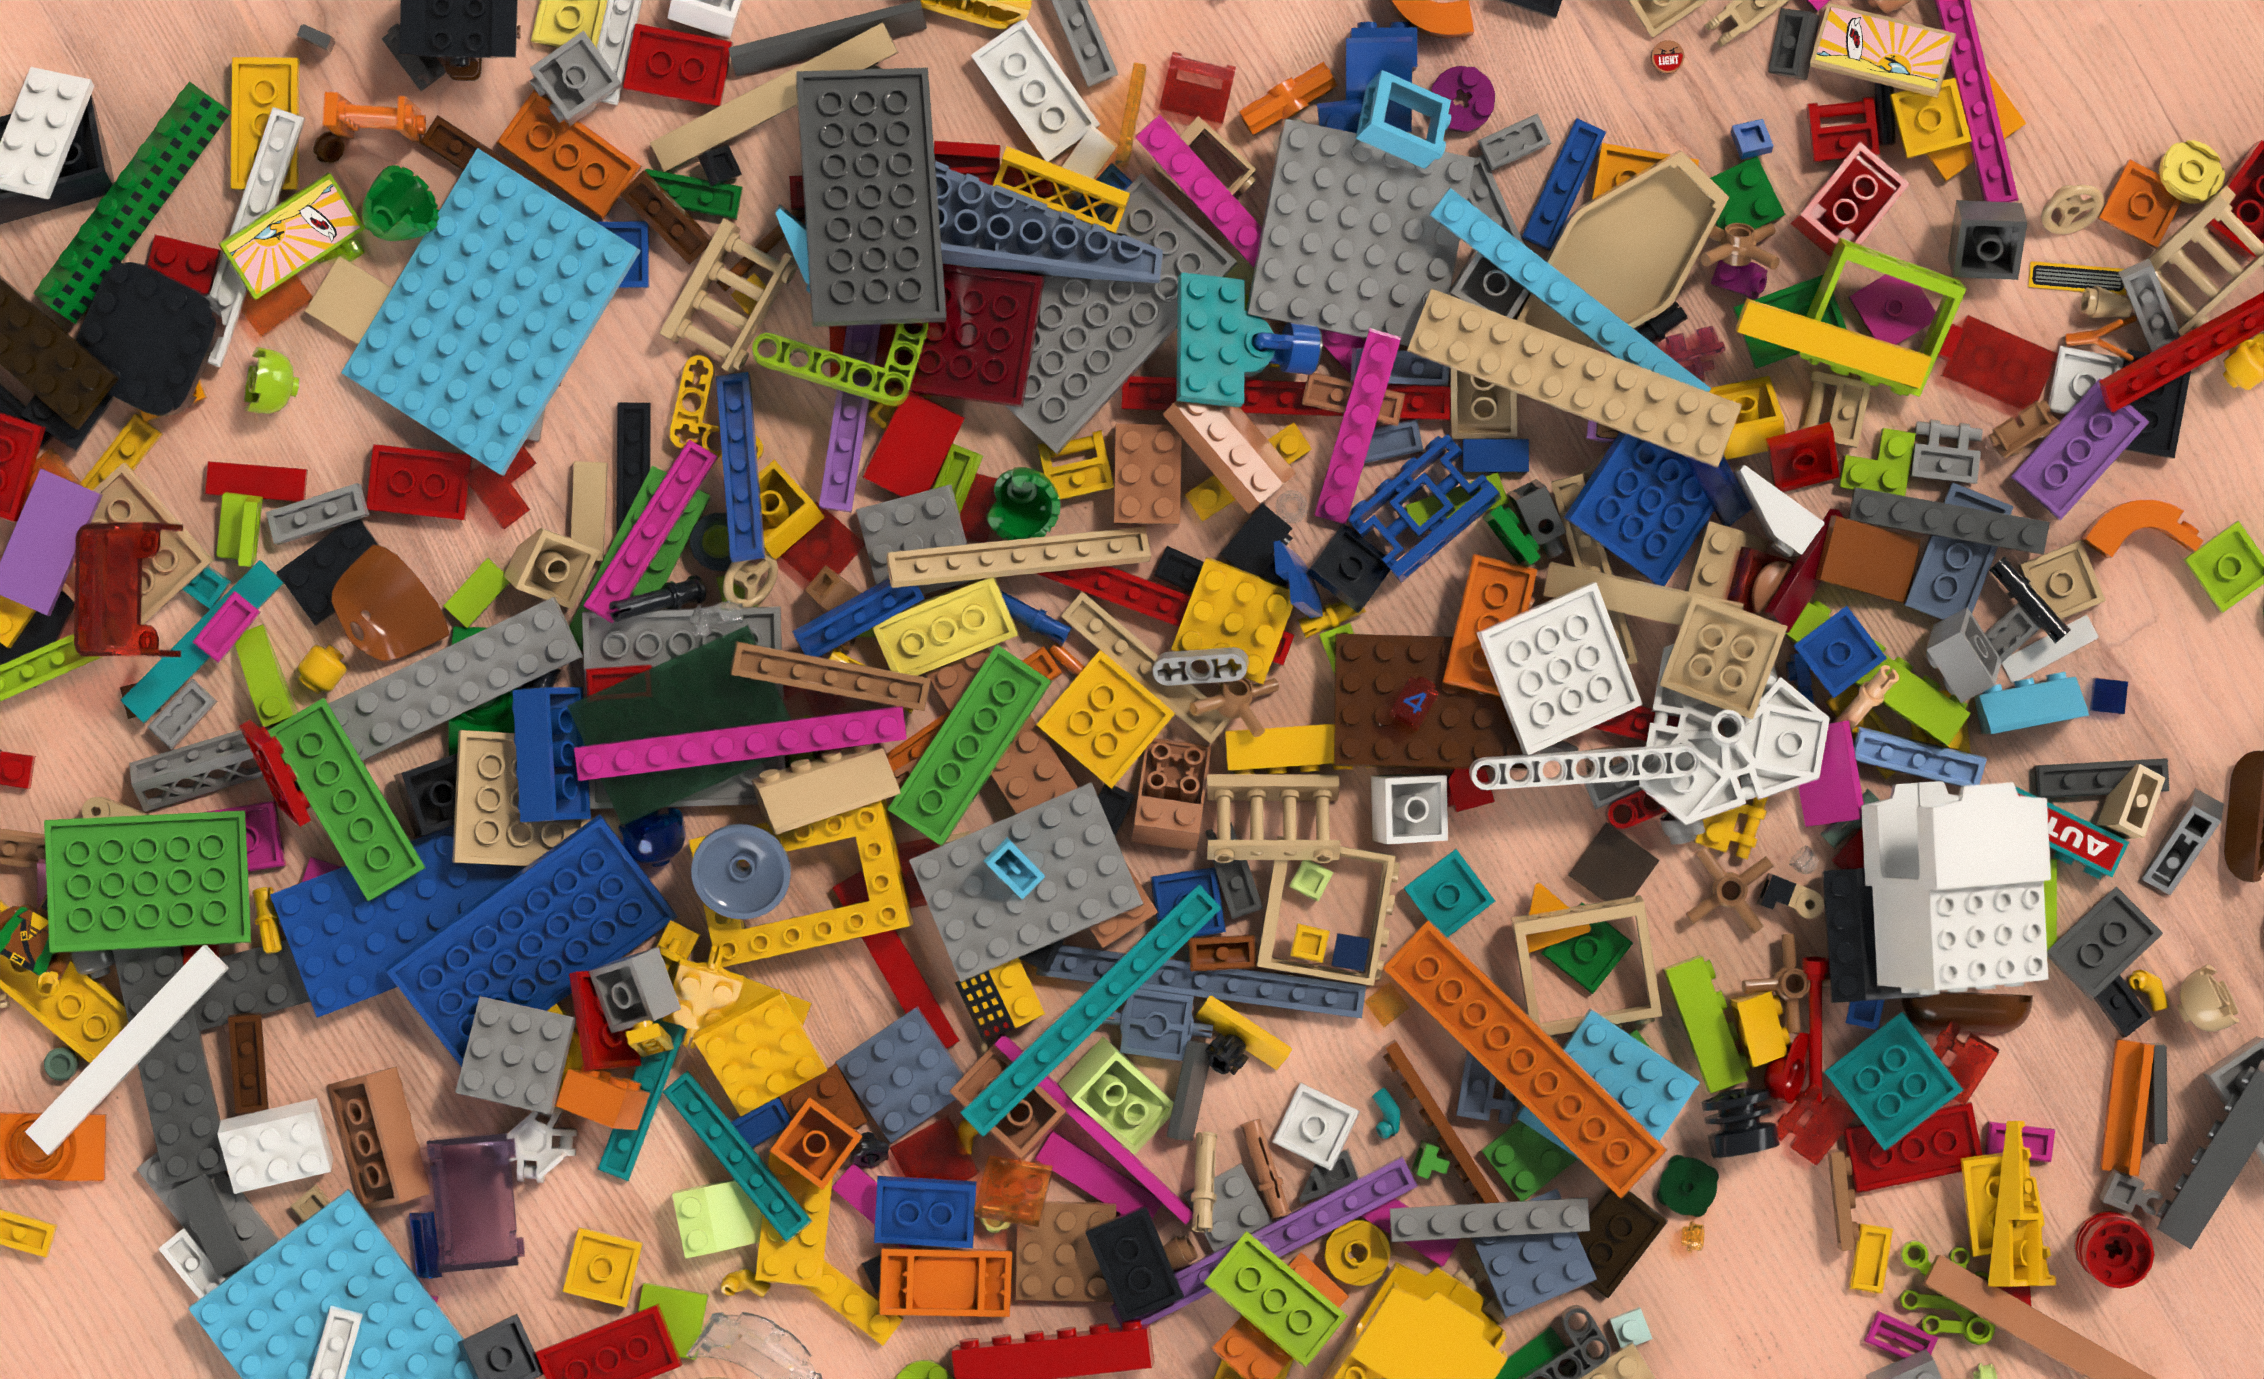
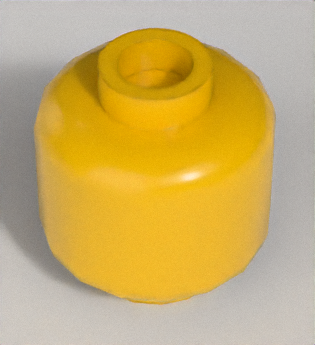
M330 644L326 648L314 645L298 665V671L301 674L298 679L317 694H320L321 691L331 692L346 674V665L341 661L345 655Z

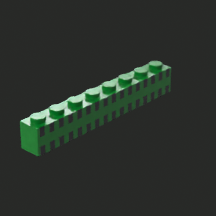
M189 81L165 115L158 121L157 126L146 141L139 147L126 168L119 174L118 179L99 201L98 206L90 217L80 227L76 236L60 254L59 259L41 280L33 294L50 308L76 324L93 301L100 282L108 270L115 263H121L228 118L231 111Z

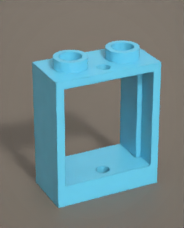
M1381 70L1366 85L1356 139L1425 169L1435 159L1439 160L1445 151L1446 142L1443 139L1451 121V115L1448 114L1451 100ZM1388 99L1430 117L1426 140L1384 122Z

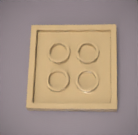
M1693 593L1660 686L1722 709L1735 711L1753 720L1785 636L1787 626Z

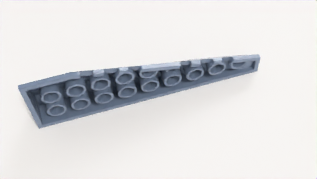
M935 162L942 263L1051 276L1159 283L1163 255L1162 249L1126 235L1119 236L1107 231L1106 227L1095 223L1091 225L1076 219L1075 215L1062 211V213L1048 208L1047 204L998 185H989L979 181L980 178L968 173L967 175L948 169L949 166Z

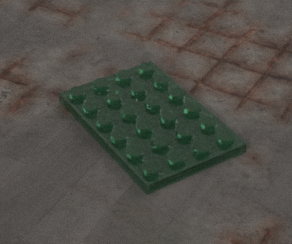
M749 624L567 706L585 746L789 721L792 719L775 683L730 674L736 641L758 645ZM778 756L600 779L623 826Z

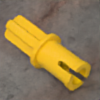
M261 887L252 891L257 912L255 924L259 925L263 950L267 954L282 950L278 926L280 920L270 896L274 892L273 888L269 887L267 891V887Z

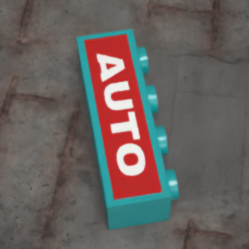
M2015 786L2018 796L2039 798ZM2047 802L2049 848L2056 851L2053 857L2068 865H2072L2073 861H2076L2085 866L2083 872L2101 880L2103 875L2113 877L2129 841Z

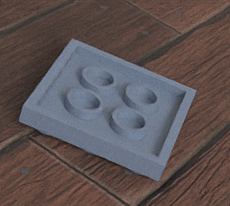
M918 1006L836 1061V1064L890 1143L956 1100L949 1091L964 1076Z
M1554 1189L1530 1200L1562 1198L1558 1189ZM1577 1232L1471 1238L1505 1319L1597 1280Z

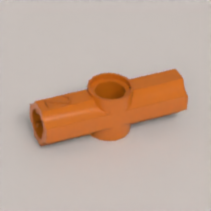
M1323 61L1294 79L1291 77L1276 85L1267 92V95L1252 102L1238 113L1248 131L1254 136L1281 119H1289L1309 106L1310 102L1332 91L1338 85Z

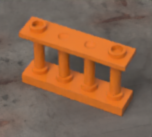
M324 92L323 126L340 138L354 139V131H359L360 128L398 130L412 142H420V135H425L426 115H421V109L405 96H398V107L354 105L338 92Z

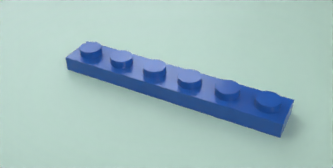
M748 372L716 376L730 558L732 562L765 558L751 377Z

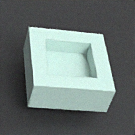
M1640 1307L1609 1319L1620 1348H1623L1632 1341L1636 1346L1653 1339Z

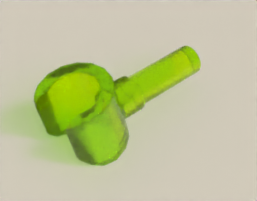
M347 240L340 247L335 248L318 259L317 262L322 263L343 254L351 262L363 255L365 251L357 240Z

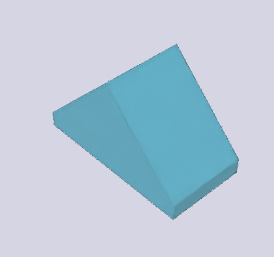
M1008 838L983 860L1021 899L1046 877Z

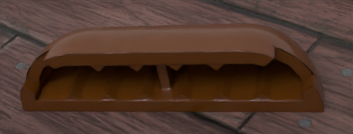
M2252 751L2240 758L2233 769L2230 781L2224 856L2231 873L2238 879L2246 882L2261 881V875L2264 872V751Z
M1940 992V994L1928 997L1901 998L1903 1010L1909 1020L1925 1030L2006 1033L2017 1029L2026 1021L2031 1012L2033 995Z

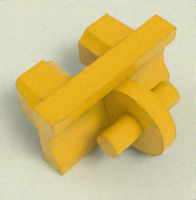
M670 920L657 947H659L673 985L680 959H689L700 934Z

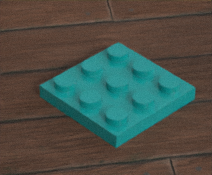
M1904 1012L1899 1013L1824 1072L1884 1151H1887L1964 1091Z

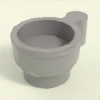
M1671 813L1660 818L1662 829L1669 836L1671 844H1683L1696 839V835L1705 832L1703 820L1685 826Z

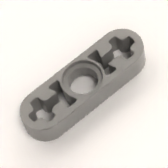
M1236 647L1164 652L1155 661L1153 676L1157 682L1166 686L1237 681L1246 674L1249 658L1242 649ZM1198 659L1204 660L1209 664L1210 670L1207 673H1198L1193 669L1192 662ZM1216 659H1218V665H1221L1219 672L1215 671L1217 666ZM1229 659H1234V662L1239 664L1237 670H1233L1232 666L1228 664ZM1183 661H1186V665H1185V673H1186V674L1183 673L1184 667L1181 668ZM1165 663H1169L1170 668L1174 669L1173 674H1168L1167 670L1163 669Z

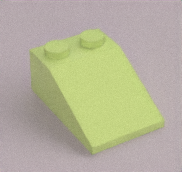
M1102 1037L1058 1083L1071 1100L1133 1155L1147 1143L1172 1114L1174 1102L1105 1037Z
M735 1179L675 1190L672 1193L685 1259L759 1242L762 1212Z

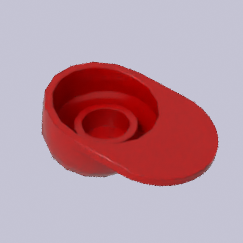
M1801 1032L1798 1034L1791 1045L1789 1054L1771 1061L1766 1068L1764 1075L1765 1089H1769L1770 1097L1776 1101L1792 1104L1801 1092L1809 1066L1808 1033Z

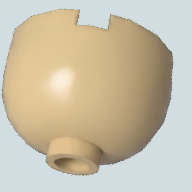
M2210 964L2195 970L2185 978L2180 989L2182 1003L2177 1006L2180 1015L2186 1023L2192 1021L2197 1028L2206 1032L2228 1028L2240 1020L2234 1017V1015L2238 1014V1009L2227 985L2223 980L2216 982L2212 975L2217 973V971Z

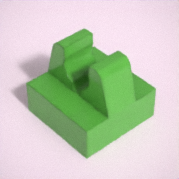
M1421 1140L1411 1171L1418 1176L1429 1179L1432 1170L1446 1174L1450 1161L1437 1156L1439 1147Z

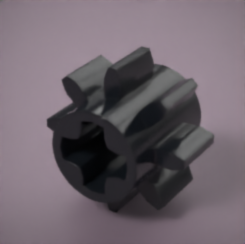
M1219 1034L1206 1048V1052L1211 1054L1208 1059L1211 1068L1220 1074H1227L1230 1071L1235 1075L1249 1059V1057L1243 1054L1246 1050L1245 1043L1233 1034H1228L1225 1037Z

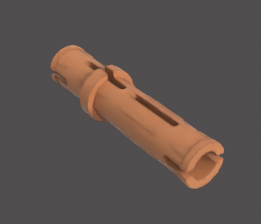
M1260 1118L1241 1124L1240 1127L1242 1128L1260 1184L1257 1187L1259 1191L1263 1192L1270 1213V1219L1291 1213L1281 1186L1284 1182L1282 1177H1278Z

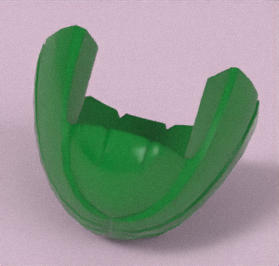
M398 165L388 166L379 173L366 194L362 207L363 224L374 236L387 241H405L421 237L431 232L438 225L439 210L436 209L438 204L435 203V196L432 191H428L429 187L418 175L414 176L413 171L405 167L400 168Z
M1014 467L997 478L994 486L997 500L990 508L987 520L993 531H997V535L1003 539L1016 540L1044 537L1047 532H1050L1051 527L1055 526L1058 515H1060L1061 504L1058 492L1050 479L1041 472L1026 467Z

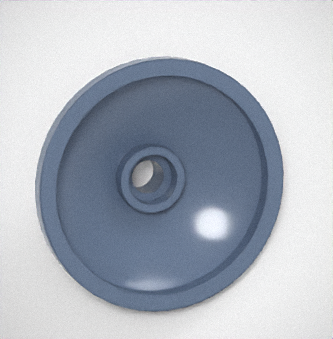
M734 824L721 827L702 840L693 857L691 877L698 896L710 909L720 915L733 919H752L767 914L783 900L791 880V866L785 849L773 835L755 826ZM746 860L749 866L742 867L738 864V861Z

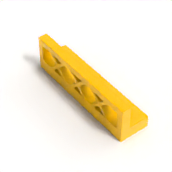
M1006 146L1001 166L993 186L998 185L1047 204L1048 208L1062 213V211L1075 215L1076 219L1091 225L1095 223L1106 227L1107 231L1114 234L1118 230L1130 199V193L1008 146ZM1008 166L1021 170L1026 182L1016 187L1002 183ZM1027 173L1037 176V178L1030 180ZM1044 179L1052 182L1057 192L1056 195L1046 199L1038 197L1032 186ZM1058 185L1068 189L1061 192ZM1029 187L1032 194L1022 191L1021 189ZM1074 191L1083 194L1088 206L1074 211L1067 207L1063 196ZM1089 197H1092L1099 201L1091 204ZM1059 198L1062 206L1052 201ZM1105 203L1118 207L1112 225L1099 220L1094 208ZM1090 210L1093 217L1087 216L1082 213Z

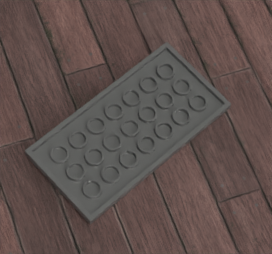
M928 68L796 71L812 327L945 322L946 305Z

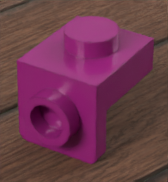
M1720 260L1710 284L1755 300L1766 287L1767 270L1754 262H1750L1745 266H1732Z

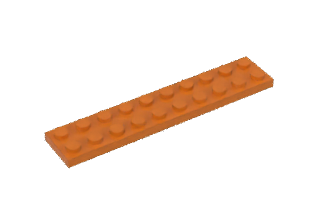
M1427 920L1383 967L1391 977L1620 1198L1667 1151L1644 1126L1430 920Z

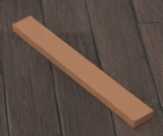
M1936 1255L1922 1282L1928 1288L2088 1379H2157L2000 1288L1988 1286L1986 1280L1942 1255Z

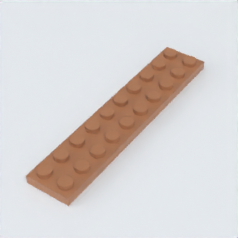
M988 648L926 672V675L931 679L930 681L950 712L953 711L991 654ZM1031 715L991 774L1016 814L1078 788ZM1129 866L1128 869L1143 905L1089 927L1103 949L1158 914L1157 909Z

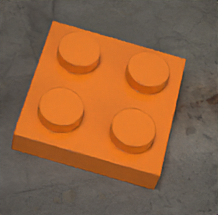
M2129 159L2104 204L2098 219L2156 249L2182 201L2176 199L2166 190L2158 173Z

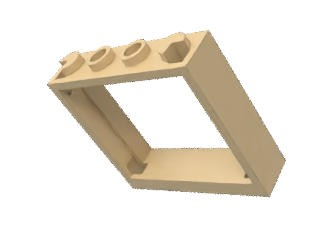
M1278 836L1277 840H1283V836ZM1340 846L1341 857L1383 864L1364 973L1272 958L1288 860H1274L1256 966L1374 986L1375 979L1381 980L1384 960H1379L1380 947H1387L1390 928L1384 927L1386 914L1392 915L1395 896L1389 895L1391 882L1397 883L1399 877L1400 863L1395 862L1396 856Z
M1641 895L1534 915L1528 914L1511 917L1526 1014L1553 1040L1558 1038L1557 1034L1570 1032L1572 1035L1584 1016L1540 1023L1526 939L1528 934L1635 916L1649 1005L1598 1014L1619 1028L1625 1022L1635 1021L1636 1024H1648L1654 1022L1655 1017L1662 1016L1645 903Z

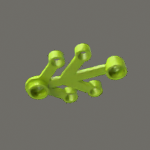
M1916 1240L1906 1242L1901 1248L1903 1262L1912 1268H1918L1926 1276L1932 1265L1928 1260L1929 1254L1926 1246ZM1957 1246L1950 1251L1949 1259L1966 1269V1265L1970 1261V1253L1964 1247ZM1913 1247L1919 1250V1256L1916 1259L1908 1257V1251ZM1958 1251H1963L1965 1259L1963 1262L1957 1263L1954 1260V1255ZM1983 1271L1974 1273L1977 1276H1985L1988 1282L1989 1275ZM1907 1289L1900 1295L1901 1305L1908 1310H1914L1917 1307L1954 1310L1962 1319L1940 1320L1934 1314H1927L1921 1320V1327L1927 1334L1935 1335L1939 1332L1963 1334L1967 1341L1975 1345L1987 1343L1994 1335L1995 1325L1941 1294H1918L1912 1289ZM1914 1294L1916 1297L1915 1303L1910 1306L1906 1305L1904 1301L1906 1295ZM1929 1319H1936L1937 1327L1934 1330L1926 1328V1322ZM1981 1322L1983 1324L1982 1332L1978 1334L1973 1333V1324Z

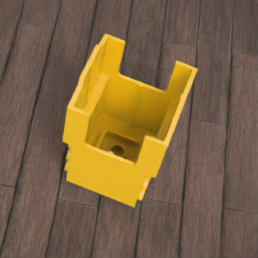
M1395 1261L1321 1379H1495L1507 1360V1352L1504 1350L1502 1352L1499 1351L1507 1338L1506 1331L1481 1311L1485 1296L1466 1286L1441 1268L1436 1266L1427 1275H1424Z

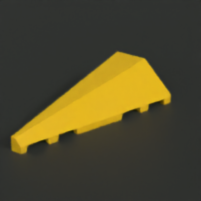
M2007 1121L1988 1286L2056 1285V1277L2049 1274L2046 1258L2051 1256L2050 1247L2044 1246L2042 1240V1227L2045 1225L2036 1177L2029 1175L2026 1160L2031 1157L2030 1148L2024 1147L2022 1140V1128L2025 1126L2024 1121Z

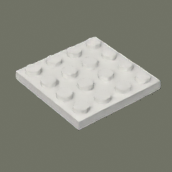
M1591 582L1477 632L1523 755L1533 754L1643 705L1596 582Z

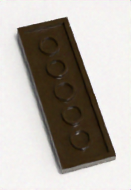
M0 275V364L75 429H80L119 377Z

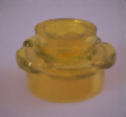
M1691 1221L1689 1227H1683L1682 1246H1688L1687 1250L1689 1253H1692V1250L1702 1251L1705 1227Z

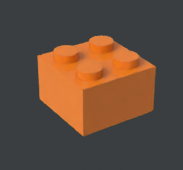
M582 1065L580 1070L568 1069L555 1106L613 1129L637 1130L650 1093L641 1090V1083L624 1077L622 1079L613 1077L612 1072L608 1070L584 1071V1065Z
M809 1096L772 1145L770 1152L823 1190L860 1141L862 1134Z

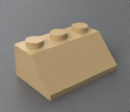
M1707 521L1702 531L1685 591L1743 603V610L1748 612L1752 599L1753 585L1760 572L1768 540L1735 528Z

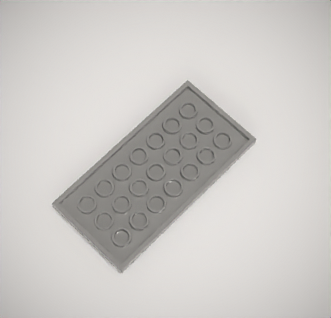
M1142 173L1125 190V192L1130 193V199L1116 234L1119 236L1126 235L1163 250L1159 283L1051 275L1043 277L1045 281L1023 408L1006 407L1057 455L1177 328L1178 276L1180 273L1225 277L1238 264L1229 253ZM1111 205L1099 220L1112 225L1118 207Z

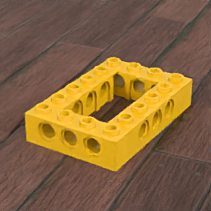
M886 799L775 835L766 822L751 825L773 835L786 852L856 837L870 901L859 902L836 909H827L809 915L795 916L786 920L768 924L764 923L746 929L743 919H733L720 915L703 902L712 947L718 946L715 958L720 947L725 950L720 964L721 967L904 928L914 924ZM706 836L689 840L692 858L699 844Z

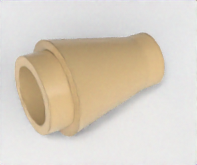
M2098 286L2086 288L2083 292L2081 312L2088 314L2089 318H2128L2131 314L2132 304L2127 297Z

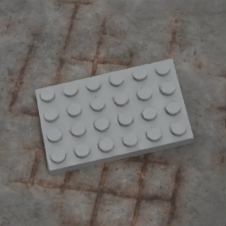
M1092 782L909 860L960 982L1143 905ZM1006 838L1010 839L1046 876L1023 899L983 861Z

